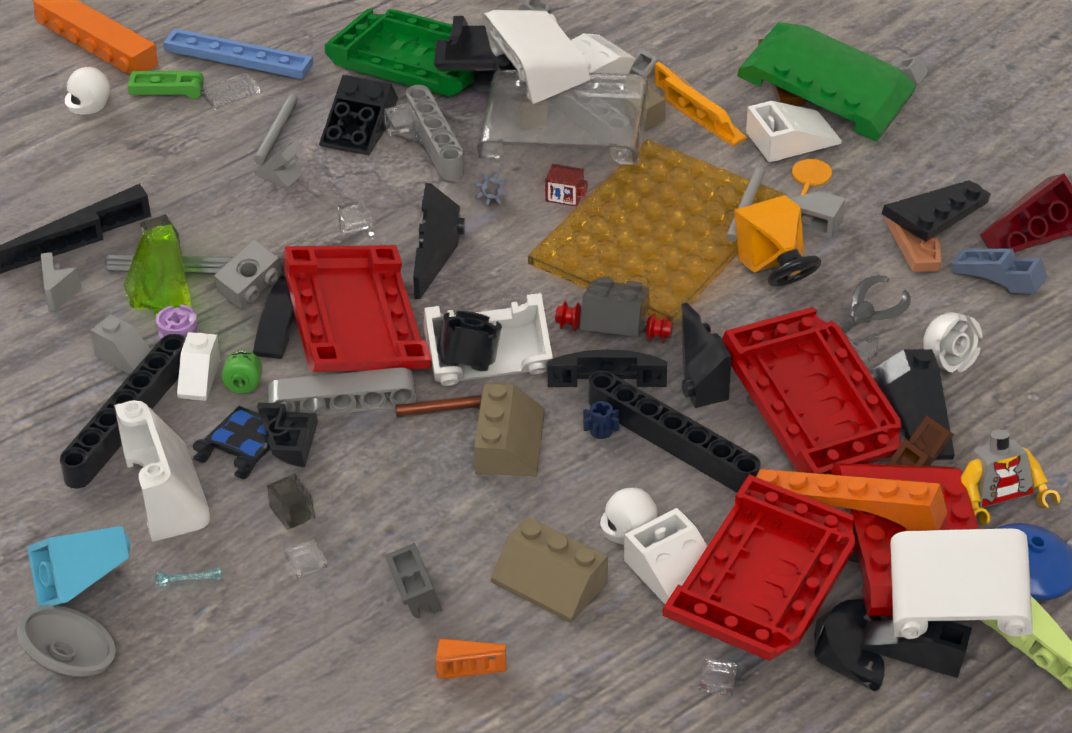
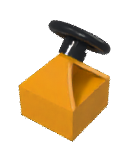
M780 196L734 210L739 261L754 273L780 266L768 276L769 285L778 287L797 282L811 275L821 266V259L818 256L804 257L801 207L787 196Z

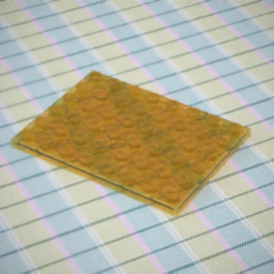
M647 139L528 254V264L588 289L593 280H597L600 277L611 278L614 282L623 284L628 281L640 282L643 286L650 287L648 315L650 316L652 313H655L657 319L663 320L667 314L668 321H673L674 323L682 314V304L688 303L691 305L738 255L737 240L736 242H729L726 239V235L735 217L734 210L738 209L750 179ZM760 184L752 205L780 196H787V194Z

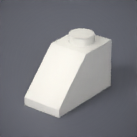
M188 332L181 350L177 388L178 398L207 401L221 362L216 334Z

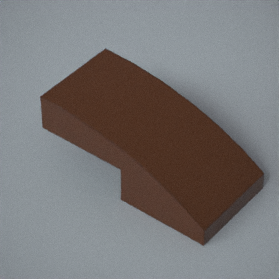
M926 415L910 440H903L888 462V465L930 466L954 434Z

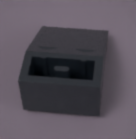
M342 75L319 145L369 156L389 125L398 100L392 84Z

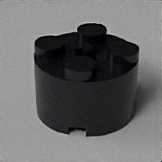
M457 311L454 317H449L450 312L445 313L437 352L442 356L441 362L449 366L463 364L469 365L477 371H488L489 365L493 364L496 360L502 325L498 321H496V325L489 323L490 317L475 312Z

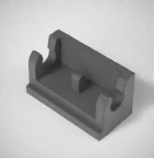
M413 543L386 554V560L404 605L408 604L412 615L419 618L420 611L418 608L423 604H428L434 614L442 611L416 544Z

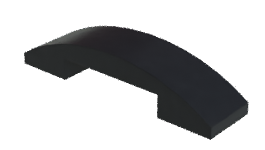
M285 276L280 277L276 281L265 303L254 343L253 353L256 356L282 359L289 342L288 331L295 313Z
M613 349L588 350L563 355L547 361L548 387H577V379H589L590 375L596 371H608L621 379H637V387H667V361L640 352Z

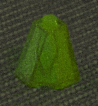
M172 224L143 230L124 282V290L130 307L139 310L145 307L154 310L155 315H158L162 309L171 305L173 308H180V304L192 308L179 243Z

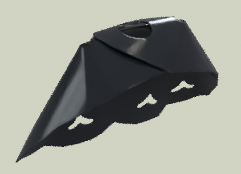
M864 599L845 600L817 619L814 632L815 657H817L819 663L872 691H877L882 686L884 678V661L879 654L859 649L867 625V620L863 618L867 614ZM869 616L871 621H881L880 616ZM870 661L873 662V665L871 667L874 671L873 673L869 669L865 668L866 666H868Z

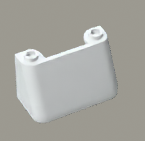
M491 10L483 14L491 51L496 57L505 54L515 66L521 83L526 82L529 92L527 93V98L532 104L590 80L588 69L591 68L588 56L585 53L581 54L558 26L553 14H549L547 11Z
M542 294L527 295V302L518 306L517 302H511V308L475 312L490 317L489 323L496 325V321L502 325L496 360L493 364L489 365L488 371H477L472 369L471 366L463 364L458 366L443 364L441 362L442 356L437 352L444 315L440 313L439 306L424 308L423 325L427 346L432 359L431 366L435 381L441 382L443 386H452L464 380L525 372L537 375L546 372L547 361L552 360L553 357ZM447 310V313L450 312L449 317L456 316L453 310Z
M132 400L114 405L127 468L134 467L133 463L143 466L139 472V483L142 489L151 541L155 542L197 531L208 525L210 521L209 507L184 440L145 403Z
M1011 528L904 531L895 534L891 538L894 637L914 639L927 631L928 621L997 620L998 629L1008 636L1032 635L1027 535L1023 531Z

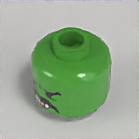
M240 350L233 352L226 359L222 370L224 385L235 394L251 393L260 383L262 364L260 359L250 351Z

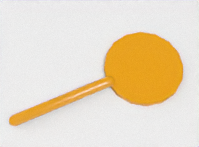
M805 159L795 163L792 167V176L797 182L804 185L801 195L807 194L809 186H819L827 183L832 177V169L823 161Z

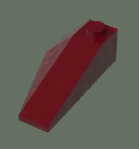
M1065 173L1045 179L980 234V237L987 248L1013 249L1014 252L1071 236L1072 184Z

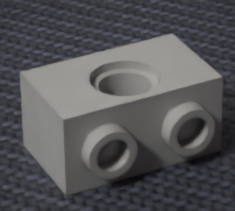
M253 240L214 275L218 292L243 310L249 303L255 302L265 288L274 284L282 272L279 258L256 240Z

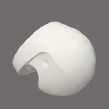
M82 67L75 70L67 82L66 87L69 93L65 97V104L68 110L75 114L86 115L99 112L106 106L110 94L108 78L100 70L93 67ZM77 97L81 103L79 105L73 104L74 98Z
M624 488L615 492L607 502L605 513L601 517L600 524L604 536L614 543L624 545V534L657 518V506L651 496L642 489ZM609 520L615 525L617 531H612L609 528Z

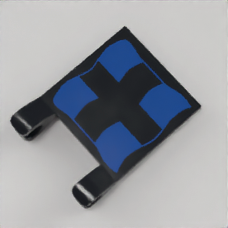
M238 406L205 439L197 440L193 444V449L198 451L194 455V460L205 463L214 448L237 456L234 460V466L238 470L234 473V476L246 479L255 464L270 450L259 413Z

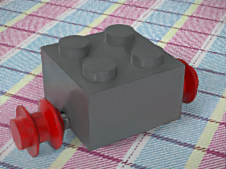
M600 277L591 282L583 295L582 307L578 302L574 308L568 307L567 301H564L562 306H557L555 322L560 323V329H563L568 324L572 326L573 331L580 327V330L637 338L642 330V332H645L649 342L655 336L660 337L663 344L666 338H671L673 321H668L667 314L663 320L657 319L655 313H652L647 319L650 287H645L637 281H628L625 284L616 283L613 279L607 277Z

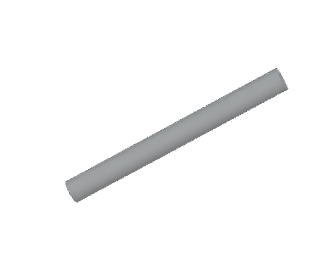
M291 93L287 97L254 157V161L257 164H263L298 101L296 94Z
M763 167L755 168L738 209L752 205L765 174ZM735 217L726 235V239L729 242H736L737 240Z

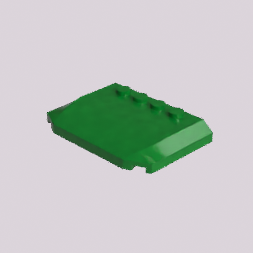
M367 9L325 43V54L335 65L355 70L360 74L377 76L385 81L391 80L402 83L406 87L423 85L431 93L450 97L462 91L474 80V71L441 72L434 65L436 40L448 41L452 24L399 10L387 9L385 14H373V9Z
M778 22L740 66L737 74L738 77L759 87L765 80L856 123L855 132L878 142L913 95L916 87L899 68L808 26Z

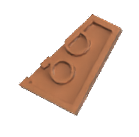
M884 217L885 223L912 272L939 271L942 261L938 235L925 242L889 218Z

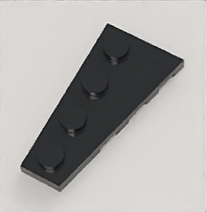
M968 180L886 204L883 207L882 215L927 242L988 203L991 193L984 190L979 184Z

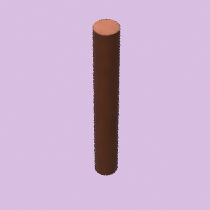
M482 395L395 405L396 416L477 408L481 405Z

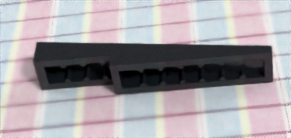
M139 183L1 244L0 274L41 261V254L52 252L53 256L101 241L103 240V232L151 217L147 193Z

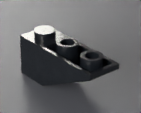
M893 620L867 621L859 649L958 678L972 627L951 621H928V629L924 634L914 639H907L904 637H894Z

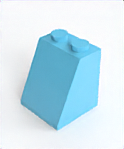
M123 526L51 537L28 546L27 550L38 606H58L67 603L129 558L130 540L128 535L124 533Z

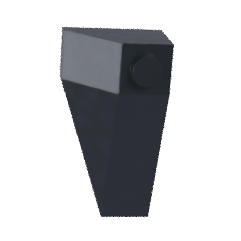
M431 183L425 184L421 210L423 218L422 224H419V247L416 249L413 274L414 299H421L457 248L460 234H465V218L460 216V206Z
M683 303L681 314L684 380H682L683 393L686 398L690 397L695 408L729 400L731 354L717 333L710 334V325L708 323L702 324L700 315L688 303Z
M903 349L869 371L899 416L901 426L906 431L905 437L910 440L926 415L950 431L940 370L932 349ZM952 438L935 460L954 459Z

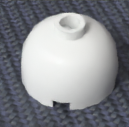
M950 312L937 316L926 329L923 338V348L933 350L940 369L952 373L957 369L958 372H963L973 365L980 353L981 348L977 347L978 337L982 338L980 324L973 317Z

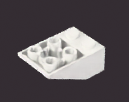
M584 33L571 40L581 54L585 53L588 56L591 68L588 69L590 80L584 83L594 87L597 84H602L606 87L624 85L635 57L597 34Z
M768 101L748 106L746 133L768 162L779 161L828 148L842 142L822 115L816 110L776 101Z
M678 508L624 534V561L664 604H666L677 585H683L707 548V544L696 526Z

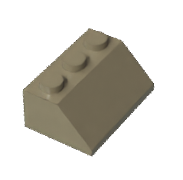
M484 383L474 446L475 474L537 477L545 411L544 407L515 385Z
M527 516L508 536L491 576V582L572 623L607 584L608 556Z

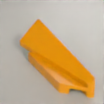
M660 62L655 63L654 85L664 91V98L667 103L732 147L747 139V136L731 122L724 109L701 95L678 73Z

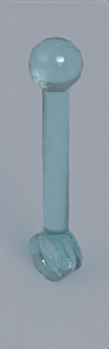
M213 568L208 572L167 575L164 572H160L155 575V582L158 586H164L171 581L202 578L219 580L222 578L223 572L220 568Z

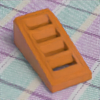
M439 639L435 660L437 678H455L505 672L507 669L506 645Z

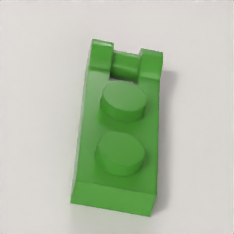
M131 71L128 91L129 95H187L191 99H196L201 95L204 76L198 71Z

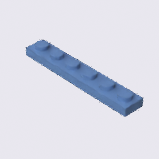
M175 28L163 42L164 51L292 78L304 79L313 66L312 56Z

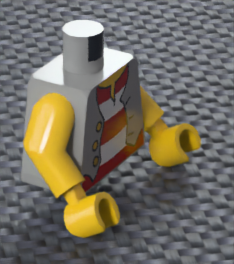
M1005 430L992 431L990 434V444L977 447L972 451L971 461L961 476V481L968 490L975 516L979 515L981 525H987L990 522V514L984 507L1032 495L1035 488L1039 491L1036 497L1039 506L1049 508L1045 500L1047 494H1050L1055 504L1060 503L1059 493L1047 488L1046 483L1048 480L1036 458L1027 448L1021 447L1015 440L1010 439L1009 432Z

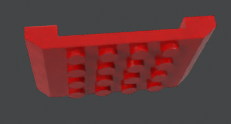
M397 245L285 246L283 255L284 273L309 371H367L390 368L430 369L432 359L426 340H421L411 309L400 273L402 262Z
M833 464L832 475L938 483L941 485L947 514L940 530L979 529L968 490L961 481L962 471L959 468L948 466ZM846 508V512L853 515V534L864 578V585L861 591L867 615L893 616L890 541L895 534L906 531V528L879 515Z

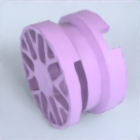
M180 304V308H173L172 305L165 307L156 316L159 340L168 334H180L186 340L188 332L199 333L197 314L194 313L193 308L187 305Z

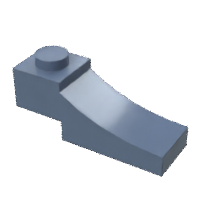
M962 249L951 263L954 274L973 275L994 281L1007 287L1010 293H1022L1024 295L1036 293L1047 279L1041 258H1016L1013 249Z

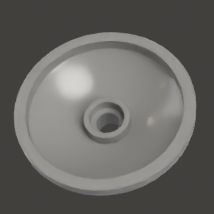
M52 605L34 607L22 615L17 626L18 640L28 656L47 670L60 675L88 677L100 674L110 667L116 654L115 643L111 635L101 624L86 614L67 607Z

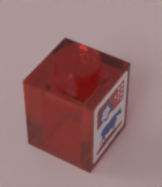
M552 164L545 179V201L577 207L581 196L585 197L588 189V181L584 180V169Z

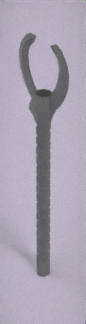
M880 275L868 277L856 287L852 297L850 315L838 326L846 334L853 326L860 323L896 317L908 309L911 300L909 292L904 289L901 294V301L894 307L874 311L873 305L870 302L864 301L865 294L872 285L878 282H888L889 278ZM750 395L747 396V402L751 406H756Z

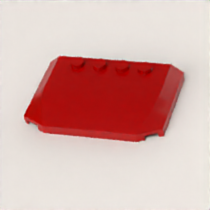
M806 308L724 332L722 340L731 354L733 370L797 472L832 475L831 470L834 463L870 464L892 457L902 442H900L899 435L901 420L841 328L833 321L826 323L816 316L817 310L815 308Z
M749 474L735 496V505L682 586L677 585L663 607V616L771 661L800 644L853 554L855 547L853 515Z

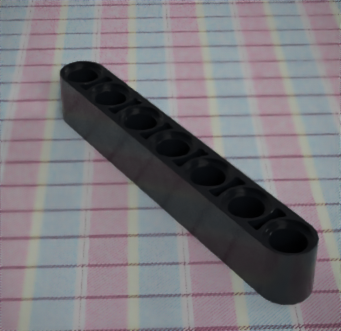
M168 334L161 338L61 453L60 464L66 486L74 489L87 486L121 447L122 443L114 405L135 400L141 401L153 409L179 378L181 350L185 342V338L182 335Z
M596 371L590 375V406L598 401L611 404L613 410H619L620 425L738 493L749 474L756 477L760 471L761 462L754 454L608 371Z

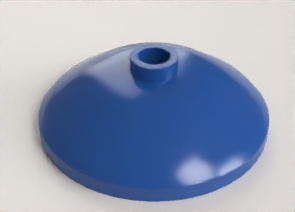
M1013 523L996 528L1018 529L1027 535L1031 596L1035 600L1055 599L1065 595L1072 589V550L1058 535L1043 527L1027 523Z

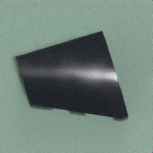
M258 402L257 409L272 455L288 464L305 467L318 424L316 413L287 412L285 404Z

